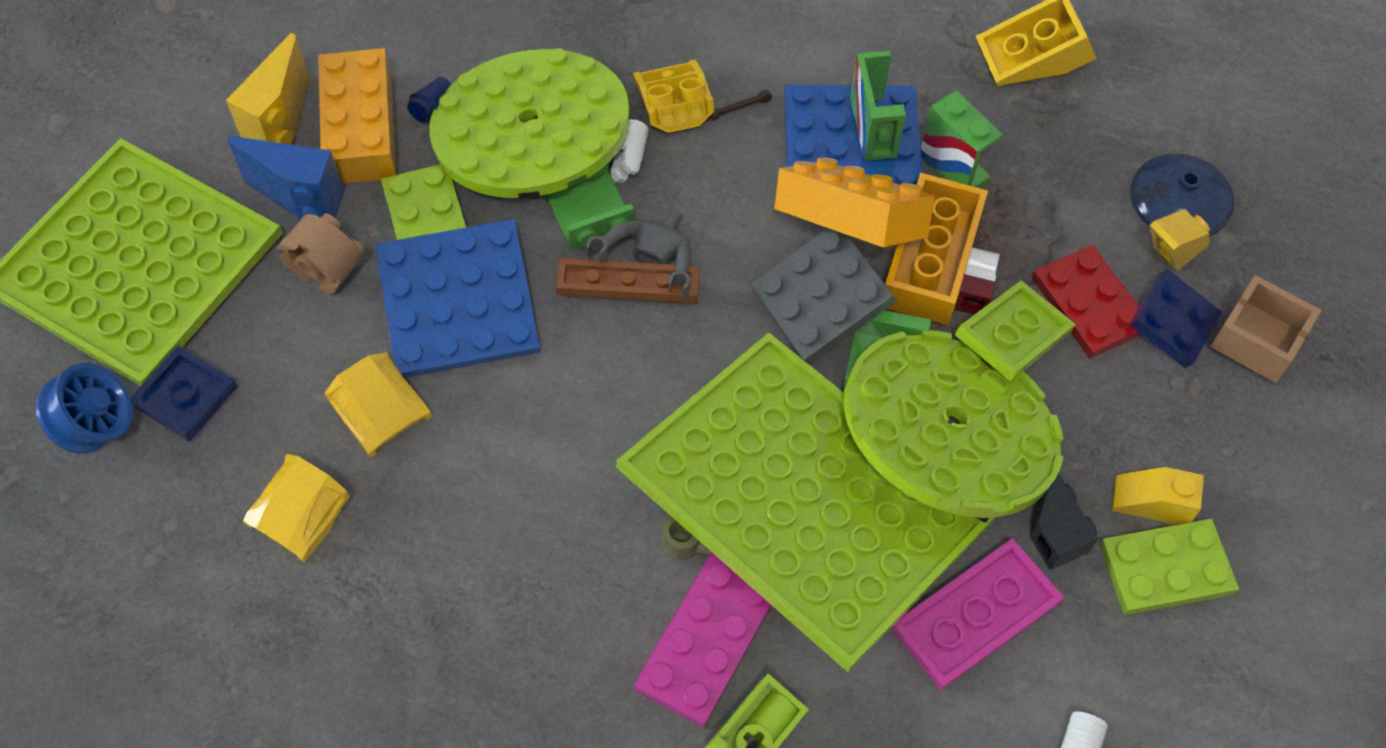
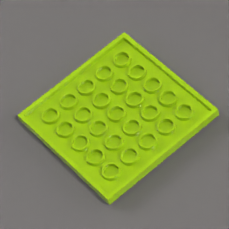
M120 138L0 260V303L146 389L280 238L283 232L280 225Z

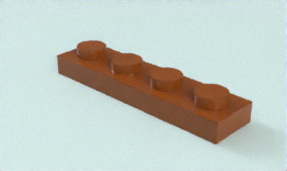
M559 258L556 293L560 296L697 303L700 266L689 265L687 274L690 276L689 295L683 298V286L677 285L672 288L671 292L668 291L669 277L675 272L676 265L620 261L600 263L599 260Z

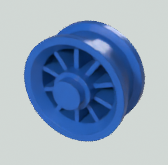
M78 363L64 370L59 377L51 379L42 386L35 403L36 416L46 436L62 449L77 454L97 451L108 441L122 435L128 429L133 414L131 398L120 379L108 369L93 363Z

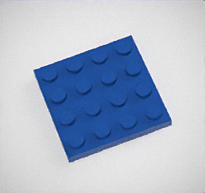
M785 85L787 167L794 166L795 161L815 163L817 158L826 157L836 159L838 165L842 167L857 166L864 168L865 174L868 175L880 174L893 178L892 182L899 185L902 183L917 185L920 172L923 173L916 86H886L884 99L875 100L876 107L904 104L906 119L898 157L864 161L850 100L852 85Z
M515 219L375 244L394 365L404 378L541 352Z

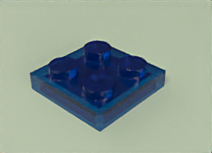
M1167 268L1158 275L1130 325L1186 368L1194 364L1222 311Z
M177 346L131 396V402L134 408L190 442L238 386L231 377Z

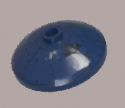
M1165 154L1154 157L1139 168L1131 184L1133 207L1138 216L1149 227L1155 220L1185 209L1192 217L1197 214L1210 227L1208 232L1210 237L1218 233L1227 224L1233 213L1234 194L1226 177L1210 163L1191 155Z

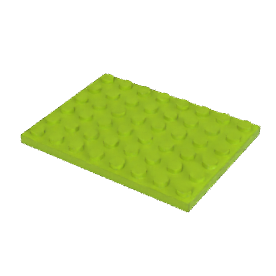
M767 333L617 459L616 468L848 673L985 532L996 518L967 517L941 511L908 497L887 481L872 467L852 437L844 412V392L770 333Z

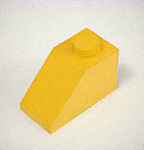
M1185 209L1157 219L1150 224L1153 247L1176 271L1210 245L1208 233L1210 227L1197 214L1192 217Z
M1169 467L1118 474L1115 477L1111 511L1173 525L1190 523L1201 510L1204 475Z

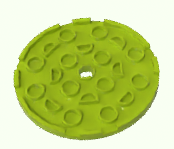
M561 48L526 50L494 58L480 64L467 73L461 74L437 102L431 115L429 135L437 161L445 168L447 175L460 185L481 194L502 198H519L520 193L539 191L540 196L567 189V183L583 175L588 179L613 159L622 147L629 131L630 107L622 82L614 72L601 62L589 56L565 51Z
M929 330V332L923 331L921 335L906 336L904 332L888 335L870 345L860 355L847 379L844 390V412L849 430L858 448L872 467L887 481L908 497L914 498L930 507L960 516L977 518L1001 517L1014 514L1033 505L1045 494L1056 479L1063 462L1060 443L1064 438L1057 415H1051L1043 402L1046 395L1024 371L1010 382L964 342L952 339V333ZM948 417H955L961 422V424H956L952 422L951 425H949Z

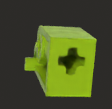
M767 674L759 681L704 748H745L747 746L746 741L751 737L757 742L754 748H778L809 709L770 674Z

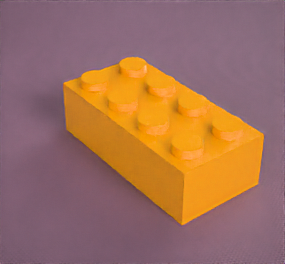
M385 48L319 54L320 147L323 150H330L332 152L342 184L375 181L397 175L392 76Z
M820 157L817 158L815 163L795 161L794 166L779 168L774 209L869 243L888 247L928 238L935 196L921 192V186L910 183L899 185L893 183V178L880 174L868 175L865 174L864 168L857 166L842 167L838 165L836 159Z
M920 172L917 185L921 186V192L935 196L928 238L897 245L885 283L897 302L887 309L911 316L931 319L932 322L949 326L988 190Z

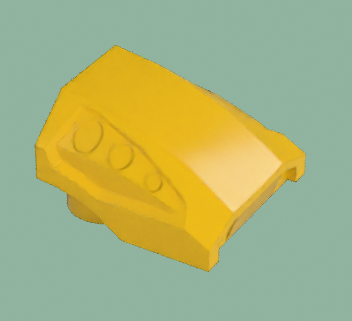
M696 60L641 73L639 71L633 72L634 83L645 105L650 125L662 131L671 133L699 127L715 111L714 101L704 73Z
M387 352L366 356L337 375L324 392L329 403L370 458L377 454V449L423 418L428 420L432 417L430 410L404 379Z
M287 454L284 464L268 483L261 496L248 510L243 522L248 527L257 529L279 543L305 563L328 535L335 519L350 496L347 490L331 476L301 457Z

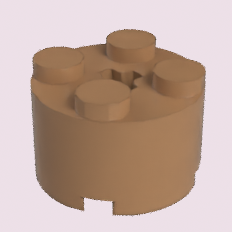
M324 213L322 217L305 214L278 245L277 250H283L280 258L299 278L306 283L312 278L321 283L317 289L332 294L336 292L361 261L365 248L358 241L347 237L340 230L342 226L336 218Z

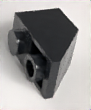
M1059 473L1042 496L1030 537L1049 570L1090 553L1099 539L1094 522L1089 516L1083 514L1077 504L1074 490L1069 484L1063 482Z

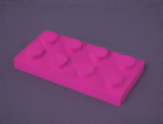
M1012 538L906 613L891 630L938 689L943 691L1063 602L1064 597Z
M711 553L633 685L634 690L705 728L772 605L717 556Z

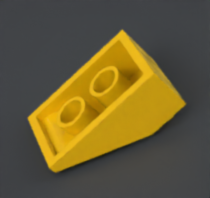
M1045 0L976 36L998 86L1067 74L1097 59L1070 0Z
M290 33L227 98V105L241 137L283 144H291L295 138L310 82V76L295 34Z

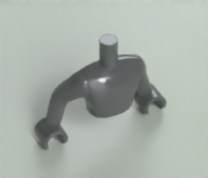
M672 209L663 223L651 220L623 221L614 226L604 236H593L587 240L586 256L590 257L593 251H600V263H604L607 260L608 248L625 236L636 238L632 254L639 263L668 264L676 258L675 272L669 277L668 291L671 292L674 286L680 285L683 286L682 297L686 298L689 295L690 276L687 274L691 258V245L687 237L675 230L683 217L678 210Z

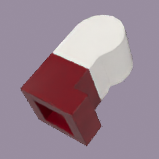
M977 248L971 249L954 310L975 315L990 304L1000 254ZM964 296L983 302L977 305L970 304L965 300Z

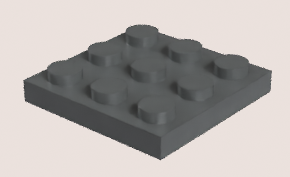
M830 228L825 229L751 284L803 360L809 365L897 302L893 294L846 234Z

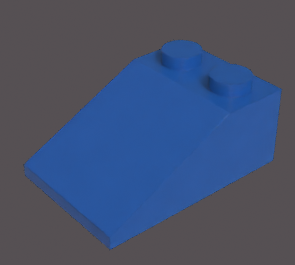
M229 136L228 144L245 183L300 220L305 214L322 217L324 213H327L336 218L344 195V188L330 150Z

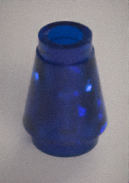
M437 77L411 94L407 104V109L411 116L423 123L431 120L433 110H437L440 105V98L446 94L451 86L450 82L443 77Z

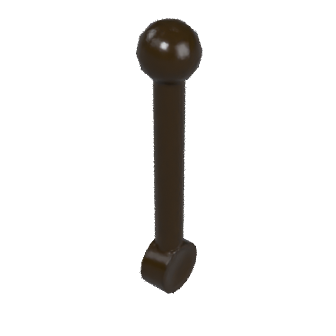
M765 89L752 98L719 109L714 107L715 111L709 118L717 120L720 115L757 102L767 103L772 99V94L768 89Z

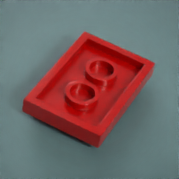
M1093 244L1038 268L1033 272L1031 278L1048 302L1076 324L1071 334L1089 359L1149 332L1153 325Z

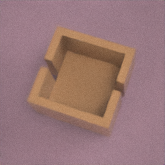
M1254 275L1212 343L1211 348L1277 383L1293 361L1322 310Z

